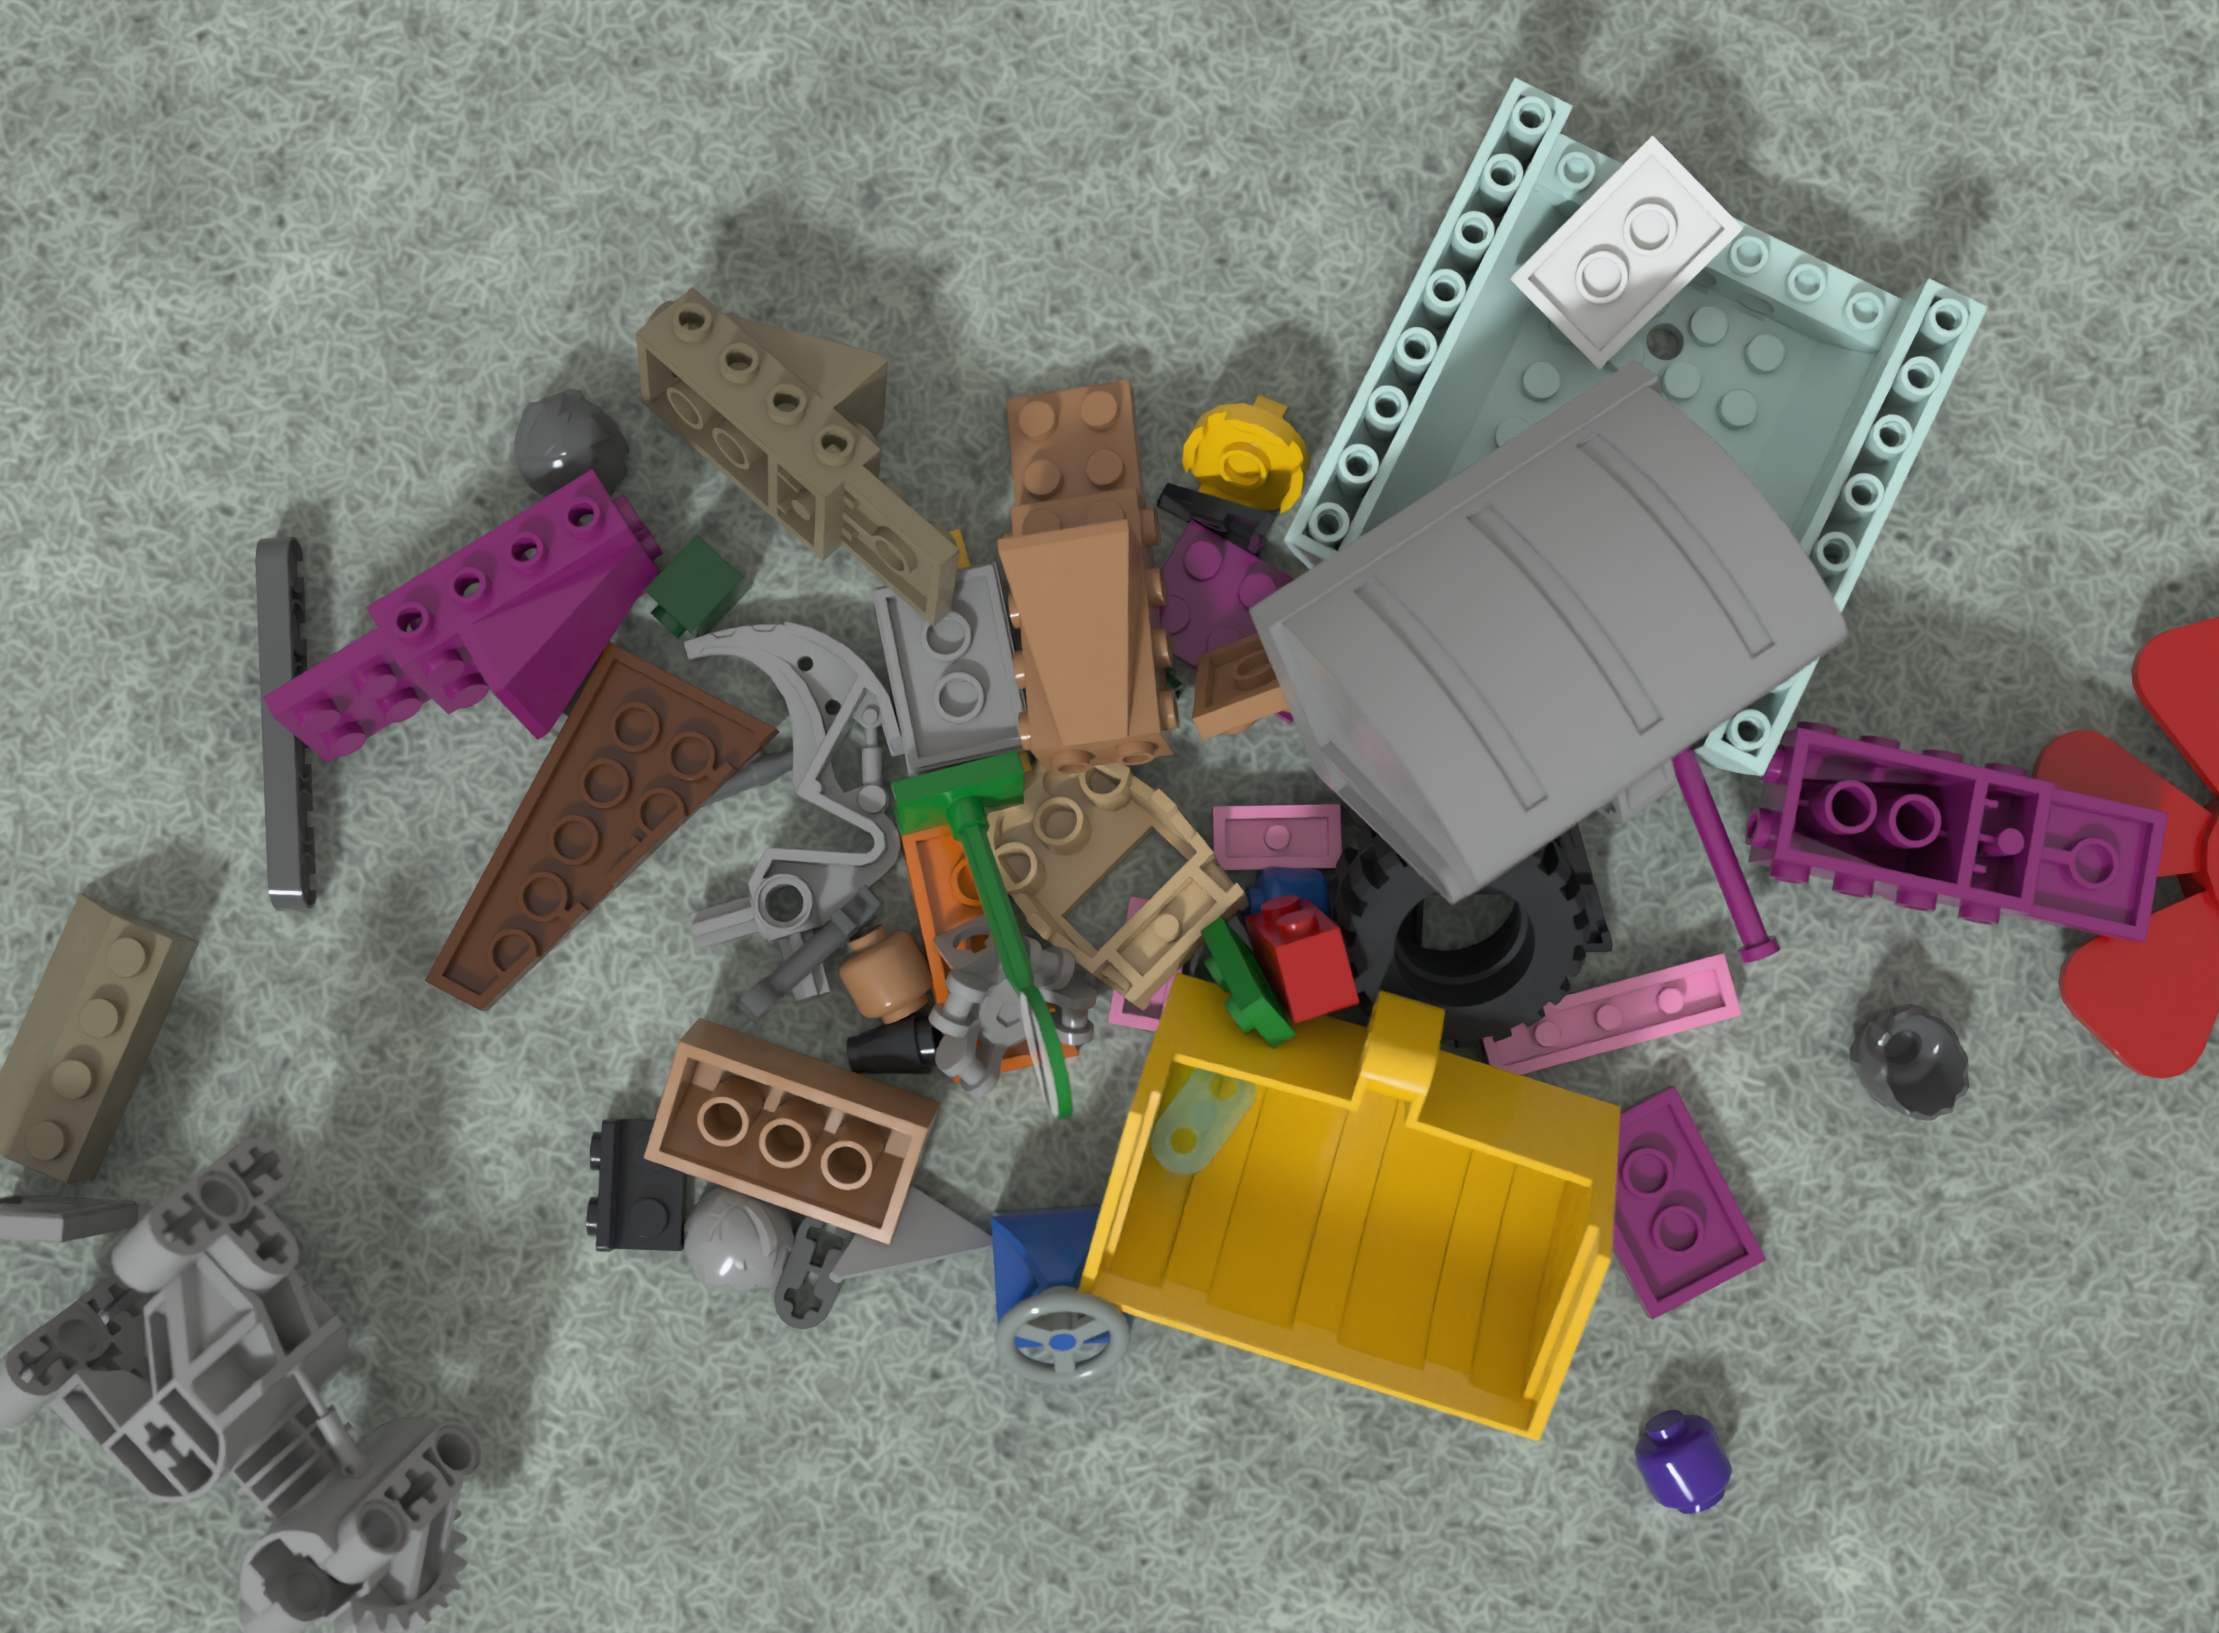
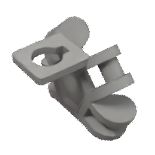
M985 914L975 917L935 937L933 940L937 951L951 968L945 981V986L950 993L945 1003H936L933 1006L928 1017L930 1023L935 1028L946 1033L936 1050L935 1062L937 1067L947 1076L955 1077L958 1075L962 1089L973 1098H981L992 1091L1000 1078V1065L1005 1051L1027 1040L1019 997L1005 977ZM982 934L989 936L984 942L986 948L976 953H973L971 949H956L962 941L974 935ZM1022 936L1031 962L1032 985L1039 988L1046 1002L1062 1007V1012H1050L1059 1041L1067 1045L1088 1044L1092 1041L1094 1034V1024L1088 1019V1009H1091L1096 1004V988L1086 981L1071 978L1075 966V958L1071 951L1059 946H1052L1042 950L1037 940ZM978 1038L982 1041V1043L976 1048V1041Z

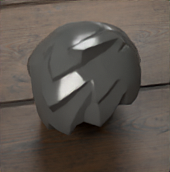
M569 389L546 397L539 402H530L523 411L514 439V454L517 457L518 469L529 487L545 497L593 469L609 494L612 495L615 486L627 475V467L622 458L630 453L617 423L601 408L586 400L582 390Z
M1901 1005L1878 1013L1868 1023L1861 1026L1859 1034L1849 1049L1851 1052L1850 1066L1855 1069L1862 1087L1867 1090L1870 1097L1883 1107L1888 1106L1907 1117L1931 1121L1940 1115L1953 1112L1955 1101L1966 1095L1969 1089L1968 1056L1962 1048L1957 1034L1944 1020L1931 1016L1926 1009L1917 1005Z

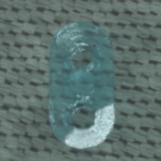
M1196 1068L1153 1128L1151 1147L1157 1161L1167 1170L1181 1175L1194 1174L1206 1168L1253 1105L1256 1097V1084L1231 1077L1236 1084L1234 1095L1227 1100H1218L1211 1094L1210 1086L1216 1077L1223 1074ZM1182 1128L1192 1130L1197 1139L1195 1148L1187 1154L1177 1153L1171 1143L1173 1134Z

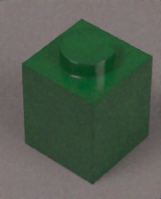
M696 535L644 591L658 603L650 614L679 639L686 630L695 638L708 634L752 587L738 571L701 537Z

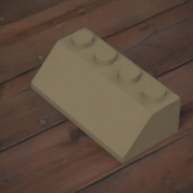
M79 894L0 1072L1 1155L8 1160L66 1184L96 1178L198 946V941L87 895Z

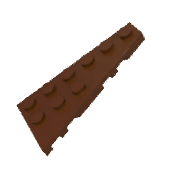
M608 642L425 981L480 1011H489L780 731Z

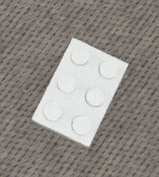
M1652 135L1510 277V280L1600 370L1744 228Z

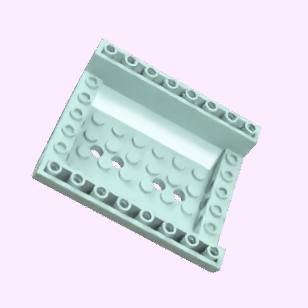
M1514 77L1284 538V542L1297 558L1309 569H1312L1634 360L1657 375L1663 397L1705 431L1732 458L1766 497L1815 566L1842 613L1988 306L1930 278L1903 300L1734 218L1744 229L1599 370L1510 280V277L1623 164L1560 134L1573 105ZM1655 329L1671 331L1679 342L1678 355L1670 360H1661L1654 357L1647 347L1648 333ZM1819 659L1692 744L1699 764L1741 774L1763 776Z

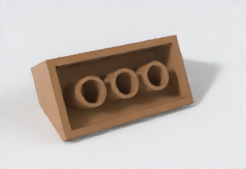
M699 1018L679 1040L644 1159L890 1245L922 1162L941 1102Z

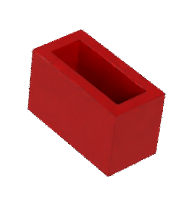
M1296 895L1277 897L1261 905L1262 912L1245 917L1254 953L1285 1013L1295 1023L1359 1003L1340 927L1307 898L1299 900V897Z

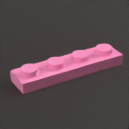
M1719 953L1567 994L1556 1006L1548 1002L1543 1007L1546 1016L1529 1028L1524 1023H1521L1511 1029L1513 1035L1511 1037L1494 1042L1492 1036L1480 1038L1479 1041L1487 1065L1523 1075L1742 1015L1725 954Z

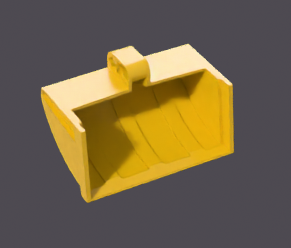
M1176 972L1129 1110L1078 1292L1101 1297L1120 1311L1539 1441L1612 1259L1621 1106L1439 1050L1445 1009L1383 990L1378 992L1367 1027L1325 1015L1295 1023L1287 1015L1296 1034L1274 1049L1256 1029L1246 1034L1238 1026L1224 1003L1226 999L1232 996L1231 992L1226 993L1218 984Z

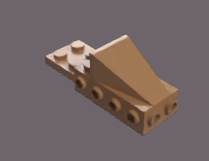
M1130 380L1007 399L1015 506L1010 507L1012 530L1004 531L1003 539H997L998 553L1011 589L1008 592L1010 618L1015 629L1021 628L1022 650L1014 651L1013 666L1019 689L1026 688L1027 711L1019 712L1018 715L1022 746L1025 751L1031 750L1047 772L1058 774L1080 773L1090 769L1091 766L1111 763L1138 765L1150 762L1155 757L1174 755L1171 729H1178L1180 726L1179 709L1175 691L1167 690L1165 671L1166 667H1173V650L1168 628L1161 629L1159 612L1160 606H1167V590L1162 568H1155L1153 552L1154 546L1161 545V531L1156 508H1146L1134 389Z

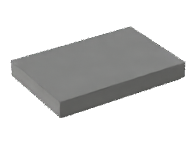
M996 561L957 569L952 609L934 627L888 586L871 588L908 773L913 777L1017 750V753L1031 751L1024 750L1019 734L1018 715L1019 712L1027 711V702L1024 689H1019L1015 678L1013 653L1016 650Z
M18 1194L1 1196L0 1240L63 1243L133 1228L137 1224L139 1204L131 1200Z

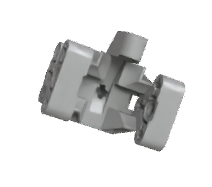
M253 1137L243 1141L158 1202L117 1243L113 1249L112 1262L114 1270L118 1275H112L102 1280L58 1315L14 1345L0 1359V1428H15L49 1404L76 1434L83 1439L98 1442L148 1498L160 1502L180 1503L194 1500L208 1492L222 1478L225 1479L228 1475L232 1476L241 1486L236 1491L239 1497L244 1493L249 1495L257 1503L252 1511L257 1515L263 1510L273 1521L268 1527L270 1530L247 1553L240 1572L241 1598L244 1600L241 1620L246 1633H302L315 1621L329 1623L334 1621V1633H349L354 1628H356L357 1633H416L449 1606L446 1599L460 1589L461 1585L454 1576L466 1567L467 1561L454 1553V1551L467 1542V1536L453 1531L452 1526L453 1522L462 1515L461 1511L456 1509L460 1491L463 1488L462 1484L477 1473L483 1464L484 1451L482 1444L476 1434L464 1424L450 1421L438 1426L433 1420L419 1417H403L390 1420L377 1427L369 1436L357 1444L348 1434V1431L353 1426L349 1422L345 1425L342 1424L335 1412L337 1409L333 1404L326 1408L319 1393L337 1375L345 1360L348 1343L346 1326L294 1269L299 1259L296 1236L267 1206L292 1180L293 1167L291 1160L286 1152L275 1142L266 1138ZM159 1289H162L155 1297L151 1299L148 1292H155Z

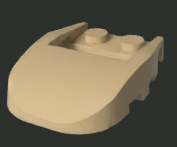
M1037 760L1031 765L1032 772L1024 774V804L991 812L987 815L990 827L986 833L1006 892L1013 898L1027 917L1025 921L1042 938L1054 946L1071 951L1078 965L1144 1011L1150 1005L1148 1000L1206 943L1200 931L1220 916L1227 922L1239 909L1243 912L1249 906L1245 892L1237 882L1235 884L1232 882L1218 863L1214 852L1180 813L1177 804L1160 788L1154 790L1134 776L1131 769L1126 765L1111 763L1091 766L1090 769L1080 773L1058 774L1047 772ZM1155 830L1188 862L1097 951L1065 918Z

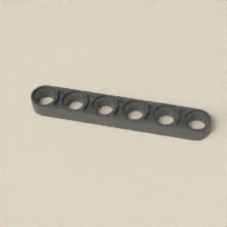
M296 537L260 539L257 543L255 556L267 880L270 900L277 911L311 909L314 907L317 898L316 890H310L309 874H316L314 827H308L307 811H313L312 766L311 764H305L304 748L310 747L273 718L263 699L267 694L308 670L307 640L300 639V624L306 623L304 577H298L297 562L303 561V552Z

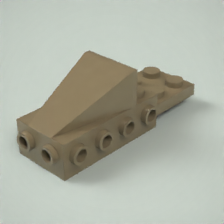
M693 287L676 301L670 300L661 304L653 312L648 323L636 332L642 403L822 561L842 546L933 627L940 622L952 609L960 549L957 547L953 536L944 526L936 521L927 522L912 509L903 492L894 483L887 479L879 480L881 449L875 436L884 425L888 361L876 352L722 313Z

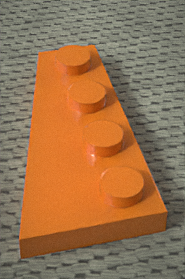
M949 824L904 836L900 835L902 853L924 955L932 977L931 987L935 1004L945 1003L950 993L945 986V981L951 968L937 951L933 942L934 938L984 914L961 842L953 838ZM982 934L974 935L962 941L956 949H971L973 953H976L986 948L984 942L989 936ZM1046 1002L1049 1011L1056 1012L1055 1004ZM941 1031L943 1038L946 1035V1033ZM978 1038L976 1041V1048L982 1043V1041ZM1027 1040L1005 1051L1000 1065V1073L1034 1066ZM1060 1042L1064 1059L1079 1056L1075 1045H1067ZM958 1075L951 1077L952 1084L960 1082Z

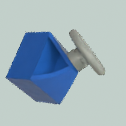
M1103 1204L994 1211L991 1216L997 1310L995 1346L999 1357L1005 1365L1024 1378L1047 1384L1084 1382L1099 1377L1115 1367L1129 1348L1131 1341L1129 1314L1120 1311L1101 1297L1078 1292ZM1108 1343L1095 1356L1075 1362L1074 1352L1078 1351L1083 1344ZM1044 1347L1045 1350L1054 1354V1364L1032 1359L1018 1348Z

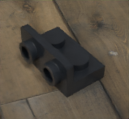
M605 1119L602 1121L601 1132H594L592 1135L590 1167L591 1170L599 1171L598 1197L591 1196L589 1199L586 1227L589 1236H596L597 1252H611L615 1249L684 1250L687 1173L644 1159L655 1119Z

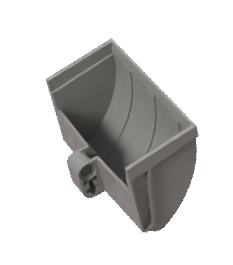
M1634 360L1249 609L1315 773L1451 905L1478 891L1595 810H1598L1614 824L1620 825L1676 786V776L1672 762L1673 757L1844 642L1848 633L1844 618L1815 566L1766 497L1732 458L1705 431L1663 397L1657 375Z

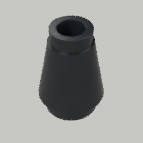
M916 1011L893 1023L880 1025L864 1031L860 1035L849 1036L847 1039V1056L852 1072L859 1074L928 1075L931 1073L932 1067L937 1066L935 1056L942 1040L941 1031L930 1023L929 1016H923L921 1012Z

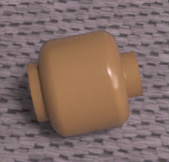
M878 924L859 933L848 941L852 952L843 959L838 971L858 1011L863 1016L868 1018L880 1017L884 1024H890L914 1013L928 1003L929 998L926 992L932 986L931 973L926 958L910 932L895 930L886 933L882 924Z

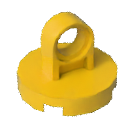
M1259 394L1253 406L1244 403L1224 404L1203 413L1192 427L1183 445L1182 457L1185 473H1188L1191 468L1193 475L1201 483L1198 492L1262 511L1276 510L1281 507V514L1290 510L1301 496L1308 481L1311 459L1304 440L1284 420L1288 406Z

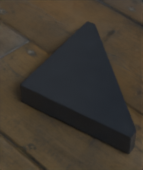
M1171 483L1166 484L1157 500V506L1187 523L1190 520L1195 521L1256 557H1259L1267 543L1276 520V516L1269 512Z

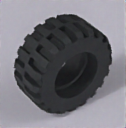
M1367 823L1355 834L1358 849L1348 847L1343 850L1336 864L1338 877L1330 882L1328 901L1331 915L1329 919L1340 927L1359 1000L1357 1005L1368 1017L1371 1015L1379 990H1383L1445 1009L1441 1040H1453L1455 1048L1475 1047V1039L1492 1036L1493 1041L1497 1042L1513 1036L1511 1029L1521 1023H1524L1529 1028L1546 1016L1543 1007L1548 1002L1556 1006L1571 989L1567 975L1576 977L1581 972L1586 958L1583 945L1590 939V921L1585 910L1586 901L1566 848L1559 836L1485 885L1498 889L1516 900L1505 923L1490 937L1475 945L1446 951L1418 946L1398 933V929L1408 912L1422 899L1437 891Z

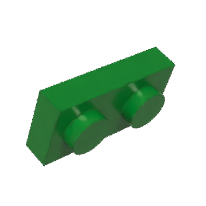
M1222 916L1203 928L1200 932L1212 956L1204 961L1205 965L1217 984L1226 993L1231 992L1232 996L1226 999L1224 1003L1238 1026L1246 1034L1256 1029L1274 1049L1293 1037L1296 1032L1255 953Z

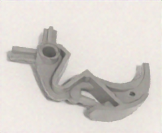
M783 622V625L760 624L725 629L685 641L684 646L689 660L711 655L738 656L750 660L771 677L785 698L792 721L793 768L791 785L797 788L795 794L808 803L873 836L874 847L867 854L766 847L748 882L749 896L689 913L693 937L696 938L699 950L760 932L764 941L767 940L768 943L778 942L783 962H785L816 934L815 931L822 929L830 922V915L838 907L841 909L863 885L871 888L889 873L898 861L902 848L896 826L885 815L890 805V797L883 788L882 748H878L877 728L882 725L891 757L904 754L894 704L868 665L849 647L816 629L790 622ZM801 659H812L813 666L809 671H801L799 669ZM836 701L841 705L836 715H829L826 711L828 703ZM856 720L865 728V748L861 749L862 786L844 793L836 780L833 762ZM783 888H797L803 897L802 911L795 919L788 922H780L772 912L771 903L773 897ZM824 961L792 989L795 1002L832 992Z

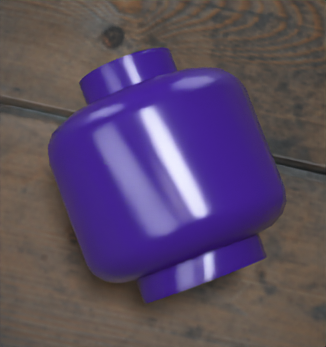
M1678 1410L1665 1411L1651 1418L1645 1426L1646 1432L1639 1438L1634 1453L1637 1464L1654 1499L1659 1504L1670 1509H1678L1683 1514L1699 1513L1716 1505L1724 1497L1725 1487L1728 1485L1732 1475V1467L1711 1422L1698 1415H1682Z

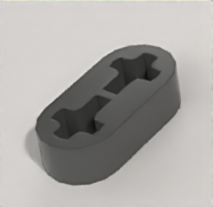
M809 1216L803 1219L794 1238L793 1250L789 1252L775 1292L774 1304L776 1312L784 1323L793 1328L808 1329L816 1327L828 1317L842 1282L835 1283L828 1277L856 1233L836 1226V1234L845 1238L842 1248L838 1246L830 1248L823 1265L813 1262L818 1241L810 1237L809 1233L811 1227L821 1228L826 1222ZM811 1271L819 1274L814 1288V1296L822 1300V1306L820 1309L811 1307L804 1316H800L794 1312L796 1302L788 1298L787 1294L789 1288L797 1290L801 1288L805 1283L808 1272Z

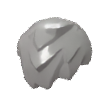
M724 1186L710 1191L694 1206L684 1228V1253L691 1269L702 1281L726 1292L742 1293L758 1288L773 1289L780 1280L781 1272L794 1245L793 1222L786 1208Z

